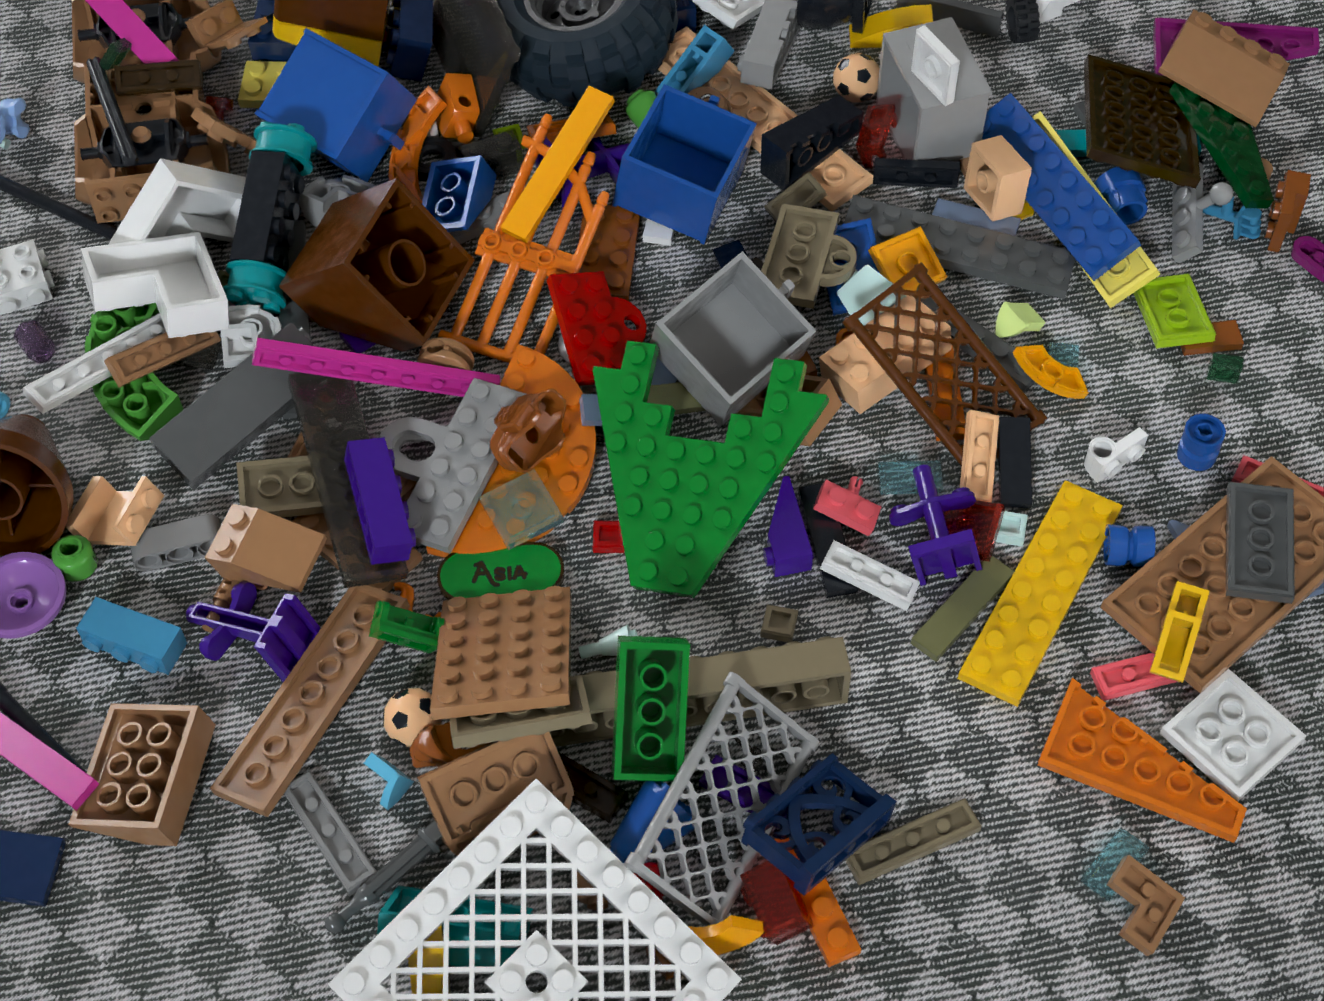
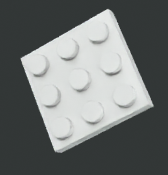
M1227 669L1166 723L1159 733L1236 801L1242 799L1306 738V735L1230 669Z

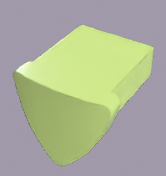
M1004 302L997 316L995 334L1000 338H1007L1021 334L1023 331H1040L1046 322L1028 303Z

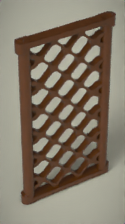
M921 262L916 264L909 273L859 311L846 317L842 323L849 332L852 330L962 467L964 444L960 446L952 435L955 433L956 427L965 428L966 423L957 421V406L976 411H989L994 415H997V413L1007 414L1011 417L1027 415L1031 420L1030 431L1038 425L1045 423L1047 416L1041 409L1038 410L927 274L928 269ZM913 277L920 283L917 286V291L902 288ZM894 293L896 296L895 308L880 304ZM901 295L913 296L916 299L915 311L901 308ZM931 297L939 307L936 310V315L925 314L921 311V298ZM873 310L874 324L863 325L859 318ZM879 311L894 314V328L884 327L879 324ZM900 315L912 316L915 319L914 332L902 330L899 327ZM920 318L934 321V335L920 332ZM950 320L958 330L955 334V339L940 335V322ZM878 331L888 332L893 335V348H885L884 350L875 340ZM899 335L913 338V352L899 349ZM919 338L933 341V355L919 352ZM939 342L950 343L954 346V359L944 358L939 355ZM969 344L977 355L974 357V362L960 360V345L965 346ZM897 355L912 358V372L901 373L894 364L897 360ZM918 358L930 360L933 363L932 376L920 374L917 371ZM938 362L948 363L953 366V379L939 377ZM958 366L973 369V383L959 380ZM988 367L996 377L993 381V386L982 385L978 382L979 369H986ZM917 379L928 380L932 383L931 396L921 397L914 389ZM937 382L952 386L951 400L937 396ZM957 386L971 388L972 403L961 402L957 399ZM978 389L992 393V407L980 405L977 402ZM1007 391L1015 401L1012 410L998 407V393ZM936 403L948 404L951 407V420H944L942 422L933 412ZM998 448L996 449V459L998 458Z

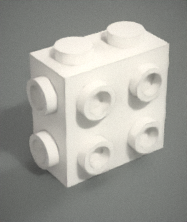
M34 240L0 249V315L53 299L50 288L55 286L50 270L45 271L44 269L45 266H49L44 250L37 249Z

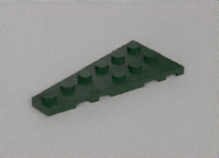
M1174 83L1169 90L1170 94L1245 208L1268 209L1274 198L1251 125L1184 86Z

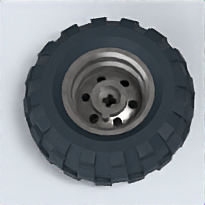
M486 0L484 26L492 55L496 58L502 72L515 85L518 84L522 90L524 89L528 94L533 95L534 98L546 103L554 98L559 103H562L563 107H576L588 86L611 96L622 90L629 94L642 86L641 82L644 81L645 74H655L662 65L670 43H673L678 24L677 0Z

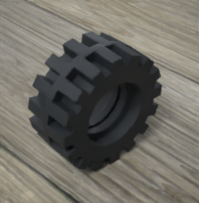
M1006 0L1005 19L1007 20L1006 27L1011 42L1017 44L1036 41L1040 32V14L1036 0Z

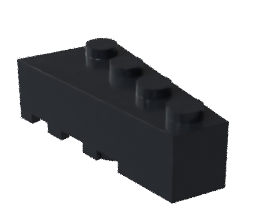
M838 95L763 133L761 137L760 173L782 190H786L862 132L864 112Z

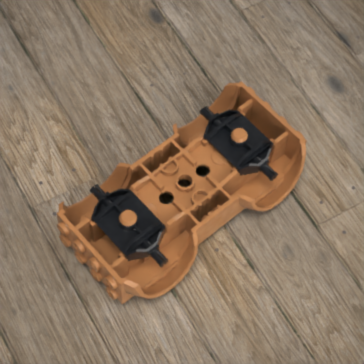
M72 0L73 79L85 84V114L74 122L75 199L92 206L97 224L122 221L160 158L230 174V159L226 143L218 142L209 137L207 133L197 128L199 123L191 118L195 107L216 117L212 106L204 102V87L201 90L118 96L116 94L114 66L144 63L85 0ZM123 0L179 61L200 60L203 86L202 72L213 68L220 62L222 50L213 53L208 47L199 49L185 22L210 8L208 0ZM99 57L102 61L139 159L136 165L132 164L130 167H127L123 164L86 64L89 58ZM143 105H148L152 108L149 113L144 115L136 113L139 107Z

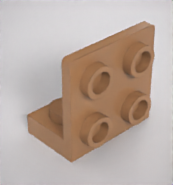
M222 0L185 23L198 48L208 47L209 50L215 53L224 48L231 49L242 43L240 38L244 36L248 38L262 31L260 26L267 23L268 20L266 17L243 22L233 1Z

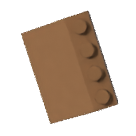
M1193 9L1177 34L1158 72L1256 128L1281 84L1290 63L1286 62L1281 55L1270 53L1263 49L1256 41L1248 40L1237 34L1233 28L1223 26L1214 21L1207 13L1198 12Z
M111 703L86 772L99 785L77 811L73 809L68 825L72 828L145 845L177 846L216 724L198 705Z

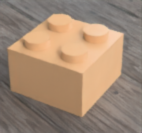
M1002 135L973 142L963 188L992 222L1022 214L1032 168Z

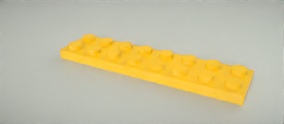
M1064 481L960 669L957 679L1018 707L1106 539V525L1115 524L1123 505L1071 482Z

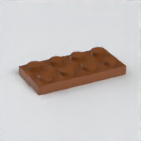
M607 205L604 207L605 211L579 273L604 271L611 297H619L629 301L641 216L619 206ZM584 214L582 216L579 241L587 224Z

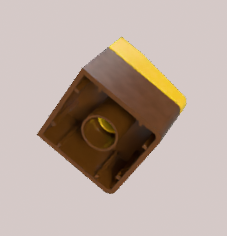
M275 0L272 31L278 40L297 46L304 35L303 31L307 28L379 67L390 0Z

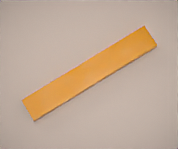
M588 86L501 225L503 232L528 243L615 102L613 96Z

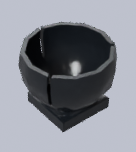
M798 0L797 23L799 26L811 30H830L849 21L852 23V32L863 34L873 0Z

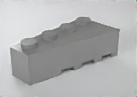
M798 0L764 1L751 38L747 41L745 54H741L738 61L737 70L741 71L740 83L772 90L800 31L796 17Z

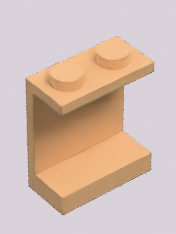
M93 476L71 512L66 528L73 535L86 537L92 545L136 546L165 495L146 476H141L133 491H116L103 476Z

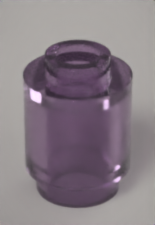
M25 321L15 330L14 339L30 360L36 363H44L54 356V342L38 321Z

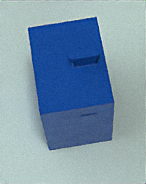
M305 28L303 31L304 35L259 110H256L254 114L263 121L274 124L288 125L289 123H296L302 125L305 128V132L312 135L317 141V149L313 152L315 155L352 176L368 182L390 144L399 150L402 149L404 141L396 134L417 98L387 71Z
M664 84L622 156L612 206L622 207L694 238L704 245L744 170L757 123L718 107L720 99L715 95H711L708 102Z

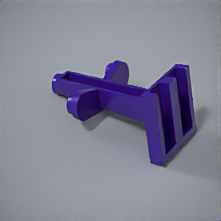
M546 137L544 144L551 147L552 143ZM599 137L592 138L586 149L588 152L595 153L596 159L591 167L592 170L588 179L608 172L616 185L621 159L630 143L605 148ZM540 154L536 159V169L544 158ZM583 154L575 165L574 169L577 172L583 164L586 154ZM568 178L554 199L562 198V209L573 185Z
M929 465L915 467L912 472L920 501L911 505L900 504L894 506L890 511L889 521L893 526H904L925 517L931 540L908 546L920 586L927 585L925 576L943 572L945 580L958 576L956 568L972 563L975 564L976 571L983 570L972 529L949 535L943 511L965 509L972 506L976 502L975 494L969 488L962 487L954 490L951 494L939 496L931 467Z
M242 581L232 588V601L229 609L199 601L188 607L186 619L189 623L201 626L207 625L214 629L208 636H204L199 644V650L206 659L217 661L224 655L237 637L255 642L254 648L282 682L289 676L321 629L296 595L284 594L270 619L249 614L256 600L257 591L254 584ZM212 611L217 613L220 619L215 621L206 617Z

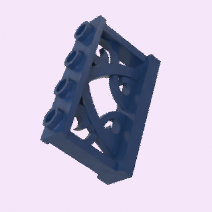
M833 753L823 761L818 759L805 776L794 778L785 792L781 795L778 793L773 795L764 809L759 813L753 811L743 824L745 831L741 842L745 846L750 845L795 882L794 888L804 896L886 826L897 803L887 793L882 796L838 762V757ZM831 780L844 791V796H836L837 788L834 784L831 790L824 789L822 785ZM825 809L834 811L832 825L837 835L834 837L831 834L819 831L803 834L800 823V810ZM841 813L845 814L844 819H849L852 823L849 825L842 823L840 820ZM771 826H776L780 829V832H774L773 837L777 839L789 837L790 841L784 843L776 842L765 831ZM819 841L824 847L818 849L814 846V842ZM793 849L799 860L789 851Z

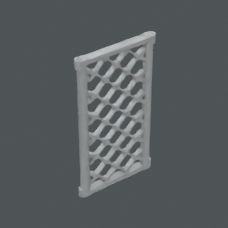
M734 672L728 673L723 682L725 687L636 850L630 852L624 863L625 867L639 875L704 924V926L717 924L726 919L759 855L750 845L745 846L741 842L745 828H743V812L754 810L759 813L767 804H763L760 801L758 784L768 781L772 791L775 794L781 795L787 790L792 780L800 776L810 754L815 753L820 743L816 737L804 730ZM737 692H740L750 700L753 705L746 708L742 707L739 698L736 696ZM752 709L756 713L758 728L755 731L749 732L745 728L743 712ZM763 712L776 721L777 725L767 727ZM732 713L736 716L738 733L728 736L721 721L725 714ZM774 729L780 731L783 745L782 749L777 751L770 749L767 736L768 732ZM787 731L801 742L799 747H792L790 745ZM758 733L761 737L763 752L759 755H752L750 753L748 736L750 734ZM737 737L741 740L743 757L733 760L730 757L728 740ZM710 742L720 743L723 754V761L721 763L712 764L710 762L709 756L705 752ZM783 753L785 755V759L789 764L785 775H777L775 773L772 760L774 754ZM763 757L765 759L768 771L766 778L757 779L755 777L753 760L755 758ZM742 761L746 765L748 780L745 783L737 784L732 767L734 763ZM724 766L728 785L718 789L714 784L712 770L715 767ZM695 770L705 772L708 785L705 792L696 793L693 784L689 781ZM739 787H750L753 799L752 806L746 808L740 806L737 793ZM728 790L731 794L733 809L722 813L719 809L717 794L720 791ZM708 795L713 812L711 816L702 818L698 812L697 798ZM679 799H687L689 801L692 812V819L690 821L681 823L678 820L674 808ZM733 814L736 819L738 832L735 836L726 837L722 818ZM713 819L716 825L717 839L706 842L701 825L703 821ZM692 824L695 828L697 843L694 846L685 847L682 841L681 828L684 825ZM771 826L767 831H765V833L769 835L773 826ZM663 829L673 830L676 841L675 850L669 852L662 850V846L657 839ZM739 839L741 847L745 850L740 862H732L729 859L728 841ZM718 844L721 850L722 863L711 867L708 862L706 849L709 845ZM698 849L702 867L700 870L690 872L687 866L686 852ZM677 854L681 873L677 876L669 877L666 871L665 857ZM646 859L657 860L660 877L644 865ZM723 868L726 877L730 881L724 892H716L713 887L711 873L713 870ZM702 873L705 878L707 892L704 895L695 897L690 880L693 875ZM682 879L686 896L672 887L670 882ZM707 898L711 908L714 910L712 915H709L697 906L696 902Z

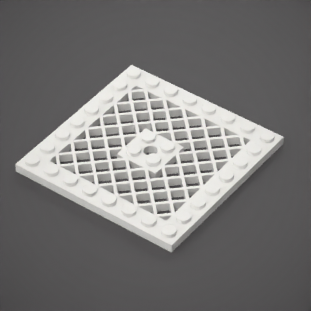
M535 779L328 983V986L342 1001H578V999H598V1001H604V999L624 998V1001H630V998H649V1001H656V998H674L672 1001H722L742 979L631 870L625 867L538 779ZM537 831L543 838L529 837ZM521 846V863H504ZM526 846H546V863H526ZM552 847L568 863H552ZM571 870V888H552V871ZM501 871H521V889H501ZM526 871H546V888L526 889ZM495 872V889H478ZM577 872L594 888H577ZM597 895V914H577V896ZM495 896V914L475 915V897ZM501 896H521V914H501ZM526 896H546V914H526ZM552 896H571L572 914H552ZM470 897V915H452ZM603 897L619 913H603ZM546 921V939L536 930L526 940V922ZM552 921H572V940H552ZM577 921H597V939L578 940ZM603 921H622L623 939H603ZM449 922H470L469 941H449ZM475 922H495V940L475 941ZM501 922H521V940H500ZM444 923V941H426ZM629 923L645 939H629ZM623 946V965H604L603 947ZM629 946H648V965H629ZM519 947L500 966V948ZM555 947H572V964ZM578 947H597L598 965L578 966ZM443 948V967H423V949ZM449 948H469V967H449ZM475 948H495V967H474ZM655 948L672 965H655ZM417 950V967L399 968ZM604 972H623V991L604 992ZM629 972H649V991H630ZM655 972H674L675 991H655ZM532 973H540L546 978L547 987L540 993H533L526 986L527 977ZM581 973H598V992H579L588 983V980ZM443 974V994H422L423 975ZM448 974H469V993H448ZM474 974H493L485 982V985L493 993H474ZM681 974L689 981L682 990ZM397 975H417V994H396ZM391 976V991L389 993L382 984Z

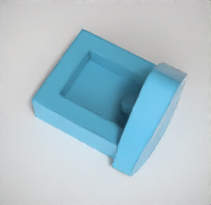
M371 752L364 762L366 766L388 782L380 801V805L387 810L392 808L414 783L410 777L385 758Z

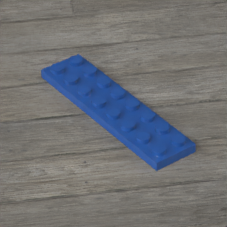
M1011 93L986 112L982 140L1002 135L1019 155L1029 163L1032 170L1026 192V202L1093 281L1097 280L1141 246L1137 237Z

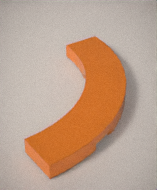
M429 85L417 98L402 130H398L397 136L404 141V145L401 150L392 147L389 162V181L397 178L421 204L423 197L418 182L420 152L428 131L439 114L447 106Z

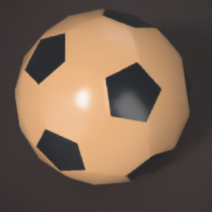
M862 53L845 56L837 63L833 72V84L837 93L853 103L871 99L877 93L880 69L878 63L870 56Z
M408 688L398 691L388 700L382 716L383 725L389 737L397 744L411 747L420 731L433 725L442 724L443 719L432 720L430 712L432 695L429 692L420 688Z

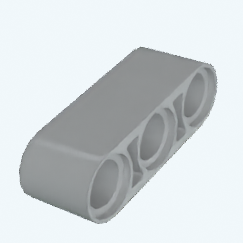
M205 514L145 529L136 546H130L134 568L146 572L205 558L221 526L218 516Z

